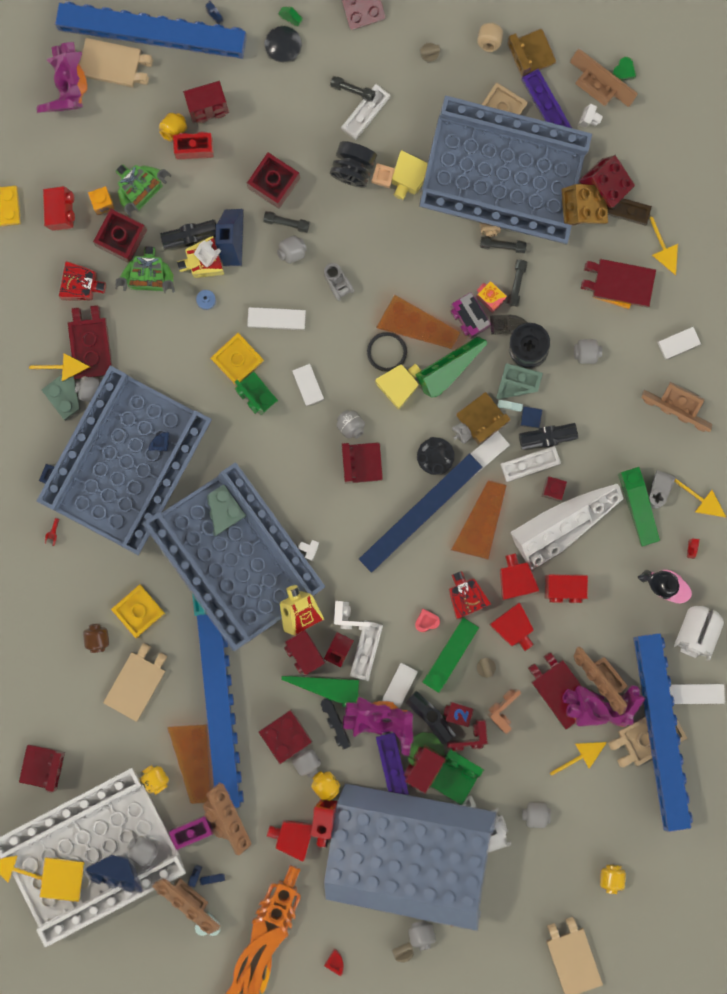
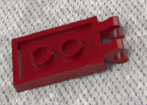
M600 259L599 264L592 261L585 263L584 271L594 272L597 275L595 282L583 279L580 289L593 291V297L646 308L650 307L656 269Z
M98 305L90 306L91 320H82L81 308H71L73 322H67L71 356L89 366V368L74 375L75 380L81 379L83 376H105L109 366H112L106 318H100V306Z
M549 652L543 656L551 667L549 670L542 674L536 664L528 667L535 677V680L531 683L564 729L567 730L576 722L575 718L567 716L566 710L569 704L565 703L562 697L567 690L575 691L581 684L563 660L557 662L552 653Z

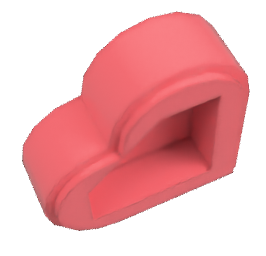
M422 609L416 620L415 627L419 632L436 629L440 624V619L435 614Z

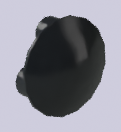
M288 26L275 27L267 34L264 42L268 57L278 62L296 60L302 47L301 37L298 32Z
M431 437L425 440L417 451L419 466L424 472L431 475L443 474L453 465L455 452L452 445L442 438Z

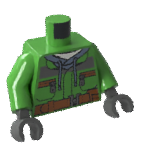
M124 164L118 167L116 173L122 178L118 182L120 187L118 189L120 204L128 216L132 217L130 213L134 210L139 212L163 187L161 181L164 184L167 183L164 180L165 177H171L172 175L166 169L160 170L155 167L145 165L139 167L135 165L129 170Z
M145 246L144 257L135 256L134 260L128 263L120 278H117L115 282V289L123 286V291L127 290L128 283L130 290L164 291L166 294L167 289H172V293L175 292L173 284L174 275L167 263L163 262L162 258L155 257V247Z

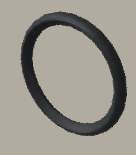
M391 332L377 334L370 340L367 347V357L371 365L384 372H389L403 364L407 356L405 342L400 336ZM383 336L396 338L403 348L401 361L390 368L377 365L371 356L373 343Z

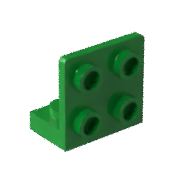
M252 372L241 382L238 380L234 382L236 384L234 389L242 399L246 398L248 400V407L254 414L258 412L260 415H263L278 402V399L255 372Z
M450 749L445 755V761L430 787L462 805L484 769Z

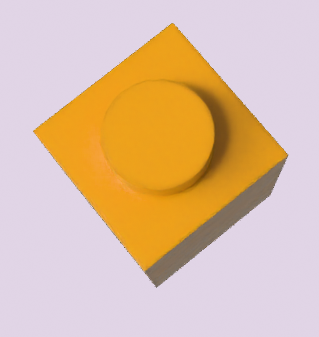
M106 186L88 192L97 215L108 212L110 208L115 209Z

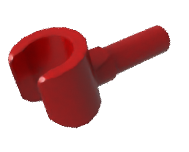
M55 518L50 532L46 533L45 544L48 539H53L52 546L56 544L58 518Z

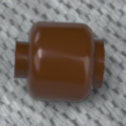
M99 623L90 624L89 628L84 630L85 648L90 650V653L105 651V648L109 646L107 628L101 627Z

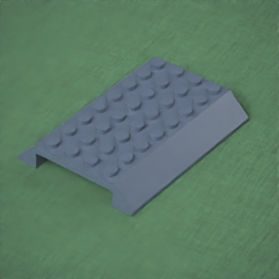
M445 95L437 120L422 185L419 207L568 244L572 225L564 223L562 188L579 183L584 157L589 151L592 133Z
M109 366L36 501L139 556L150 536V533L142 523L158 512H163L212 419L196 410H191L129 377L124 372ZM169 432L168 452L148 450L150 442L157 435Z
M236 462L221 471L216 478L162 513L158 512L142 523L233 651L244 646L282 619L280 602L289 598L286 590L288 587L297 585L299 592L304 591L312 596L325 588L323 582ZM225 485L246 516L215 537L213 535L214 527L213 521L210 518V506L208 505L207 496L220 486Z
M345 783L337 803L324 880L326 900L478 931L481 915L479 906L490 837L491 833L494 832L497 812Z

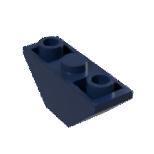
M225 209L216 224V247L221 250L219 255L223 266H242L244 209Z
M110 855L87 867L85 870L91 877L90 880L96 884H101L102 882L111 888L116 889L120 887L129 893H133V891L142 893L143 891L136 868L127 858Z

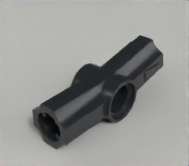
M213 219L199 224H185L180 226V229L160 233L164 250L183 245L184 247H190L209 237H216V220Z
M576 423L539 428V430L519 433L522 450L541 446L542 448L551 447L562 442L579 439Z
M415 691L405 702L427 723L442 745L456 736L439 710L429 703L418 691ZM429 711L437 713L438 718L435 722L427 720L426 716Z

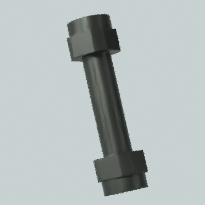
M334 76L330 82V87L340 91L343 89L360 95L365 101L372 102L375 98L376 91L368 87L363 89L346 83L343 78Z
M265 211L263 218L264 223L270 225L276 223L297 228L299 232L303 233L308 232L310 225L309 221L303 219L297 221L276 216L274 212Z
M485 236L481 237L480 248L489 250L492 247L516 250L515 253H525L527 242L518 240L517 243L491 240V237Z
M518 259L516 261L513 288L507 304L510 306L518 307L520 301L519 291L523 273L526 272L528 264L525 260Z

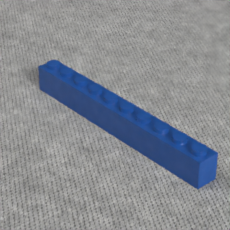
M73 2L59 3L55 23L58 31L240 59L244 57L247 39L246 31L238 27L229 29L219 24L209 26L199 21L189 23L184 19L170 20L165 16L150 17L146 13H139L137 15L127 10L117 12L108 7L98 9L88 4L78 6Z
M197 615L214 787L219 783H223L234 807L240 808L241 802H244L243 791L239 790V783H242L241 771H237L240 755L239 752L235 751V744H238L237 732H233V725H236L235 713L231 712V705H234V697L229 692V686H232L231 674L227 673V667H230V658L225 653V647H228V643L208 615Z
M661 633L633 637L642 696L645 698L643 703L663 831L671 832L691 829L693 817L688 809L690 798L685 790L687 779L685 773L682 772L684 761L682 754L679 753L680 736L678 733L676 734L677 717L673 714L674 698L670 695L669 689L671 687V679L669 675L667 676L666 670L668 668V660L664 656L663 651L665 641L661 637Z

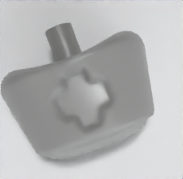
M464 423L452 427L453 432L456 434L453 437L455 440L459 438L461 443L464 444L470 439L471 431Z

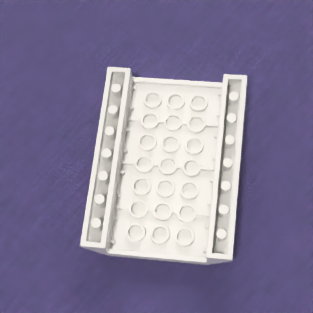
M133 768L0 837V859L17 856L15 868L43 876L45 857L85 862L79 902L41 898L42 880L12 871V875L39 926L36 931L44 947L155 890L152 887L154 882L162 878L170 882L186 873L178 850L175 849L149 793ZM143 836L156 845L157 855L151 864L141 866L128 857L129 849L127 846L133 838L137 839ZM110 855L127 858L136 868L143 891L142 893L135 891L129 893L120 887L114 889L102 882L101 884H96L90 880L91 877L85 870L87 867Z

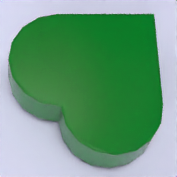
M282 7L278 12V15L283 20L290 22L294 26L298 27L302 22V17L293 7Z
M629 57L621 58L612 74L621 81L636 78L632 59Z

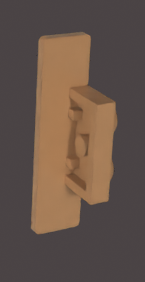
M578 49L570 60L571 64L583 72L575 84L602 105L606 106L615 96L626 106L630 107L637 97V92L582 50Z
M672 382L669 383L661 398L647 390L643 391L641 398L648 405H656L664 413L669 415L672 413L678 416L680 421L684 423L690 422L702 432H710L712 430V423L696 416L704 403L703 398Z
M579 646L574 653L576 664L583 668L588 679L593 681L598 687L600 694L608 699L612 709L622 715L626 710L627 704L619 694L626 691L628 685L605 657L593 663Z
M219 783L207 793L210 802L207 801L202 805L205 817L210 821L215 836L229 840L235 854L241 855L251 845V841L224 784Z
M165 878L153 883L152 887L159 895L164 896L175 908L183 912L189 920L196 923L203 932L211 934L219 930L220 925L204 912L208 901L182 879H177L173 885Z

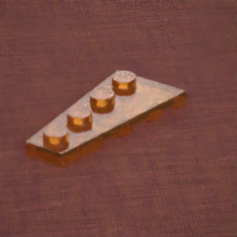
M396 295L392 298L376 327L449 349L453 348L461 334L458 330Z
M487 481L451 549L452 551L489 559L507 485Z
M206 724L167 727L190 803L210 802L207 793L210 791Z

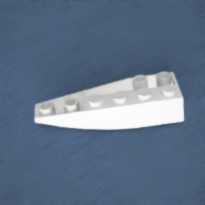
M614 484L572 498L541 513L511 531L514 543L530 569L533 570L564 551L624 498L620 486Z

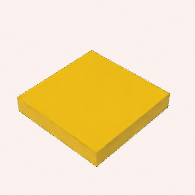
M239 333L233 336L210 358L233 383L236 380L239 382L243 381L264 362V359Z
M141 584L111 609L135 638H138L165 614L163 609Z
M45 857L40 897L79 902L85 862Z

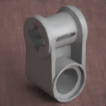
M330 263L325 267L324 277L337 301H340L341 297L346 294L355 292L338 264ZM332 268L336 269L338 271V275L336 277H330L327 274L328 270Z
M659 470L655 472L648 494L651 508L657 509L665 504L675 476ZM658 495V499L661 501L655 503V499L652 497Z

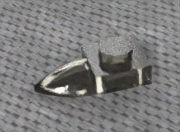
M491 315V335L512 334L519 325L528 322L516 315Z

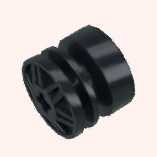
M349 141L340 142L336 156L341 160L333 161L334 167L331 168L329 174L347 185L366 187L368 184L367 179L371 175L366 169L373 168L377 154L357 143Z
M536 323L519 325L510 337L509 353L512 360L518 366L530 369L540 366L546 360L550 349L548 332ZM528 344L532 345V349L530 351H527Z

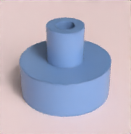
M202 290L198 293L196 301L201 309L209 310L214 307L216 298L211 291Z

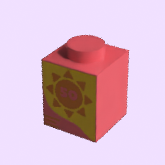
M491 281L488 284L484 282L477 289L478 294L476 298L492 313L507 298Z

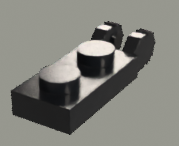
M324 698L321 701V709L329 716L327 722L331 729L334 728L337 734L334 738L338 747L342 746L343 750L351 747V742L345 729H343V724L334 703L330 699Z

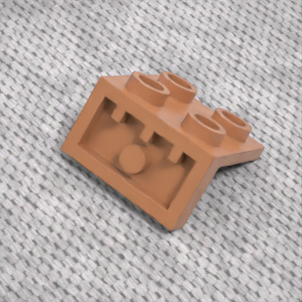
M510 689L503 695L504 700L500 704L496 702L488 709L490 711L488 714L490 719L505 734L512 729L509 726L511 722L504 714L499 715V713L521 694L518 689Z

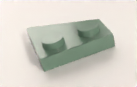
M506 363L496 399L538 392L543 373Z
M60 375L44 387L42 392L66 421L80 410L77 393H75L74 376L62 381V375Z
M225 485L208 494L207 500L210 506V518L213 521V535L215 537L246 516Z

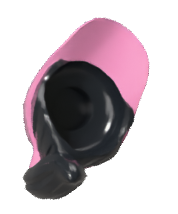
M666 569L654 573L650 570H645L641 575H638V579L641 582L648 581L654 594L665 600L681 604L687 602L692 596L689 585L679 574Z

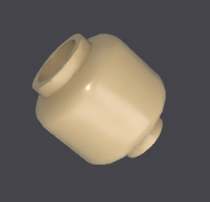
M487 23L481 26L477 39L480 48L486 52H493L499 49L502 44L503 30L495 23Z

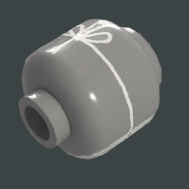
M346 410L338 416L337 428L346 438L354 437L356 439L364 433L365 422L356 411Z

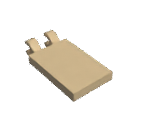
M86 38L80 66L86 78L134 87L135 82L148 85V74L137 73L139 64L152 67L153 59L150 55H141V49Z
M497 82L482 103L484 106L519 115L522 114L528 104L526 100Z
M145 643L140 647L138 654L134 652L130 654L103 702L138 722L166 672L161 667L168 657L163 653H159L154 664L146 660L145 657L151 646Z
M646 716L634 722L633 725H628L619 730L618 734L620 737L608 743L611 750H616L625 745L629 752L628 755L617 760L620 767H626L632 762L639 766L652 759ZM677 720V726H675L676 734H679L680 742L687 739V736Z
M573 917L565 919L570 932L560 936L555 923L547 925L551 939L546 940L564 994H580L602 986L603 984L584 929H577Z

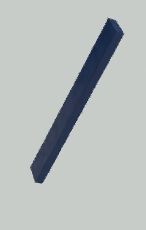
M469 453L373 544L359 560L372 573L482 469V465Z

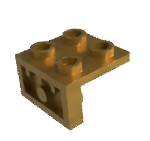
M543 29L536 30L519 38L516 33L509 36L507 44L522 77L537 69L541 70L556 63Z
M574 184L562 188L565 224L574 226L581 223H608L607 203L595 185Z
M487 392L456 414L461 423H464L469 428L471 436L478 445L511 420L507 414L501 412Z

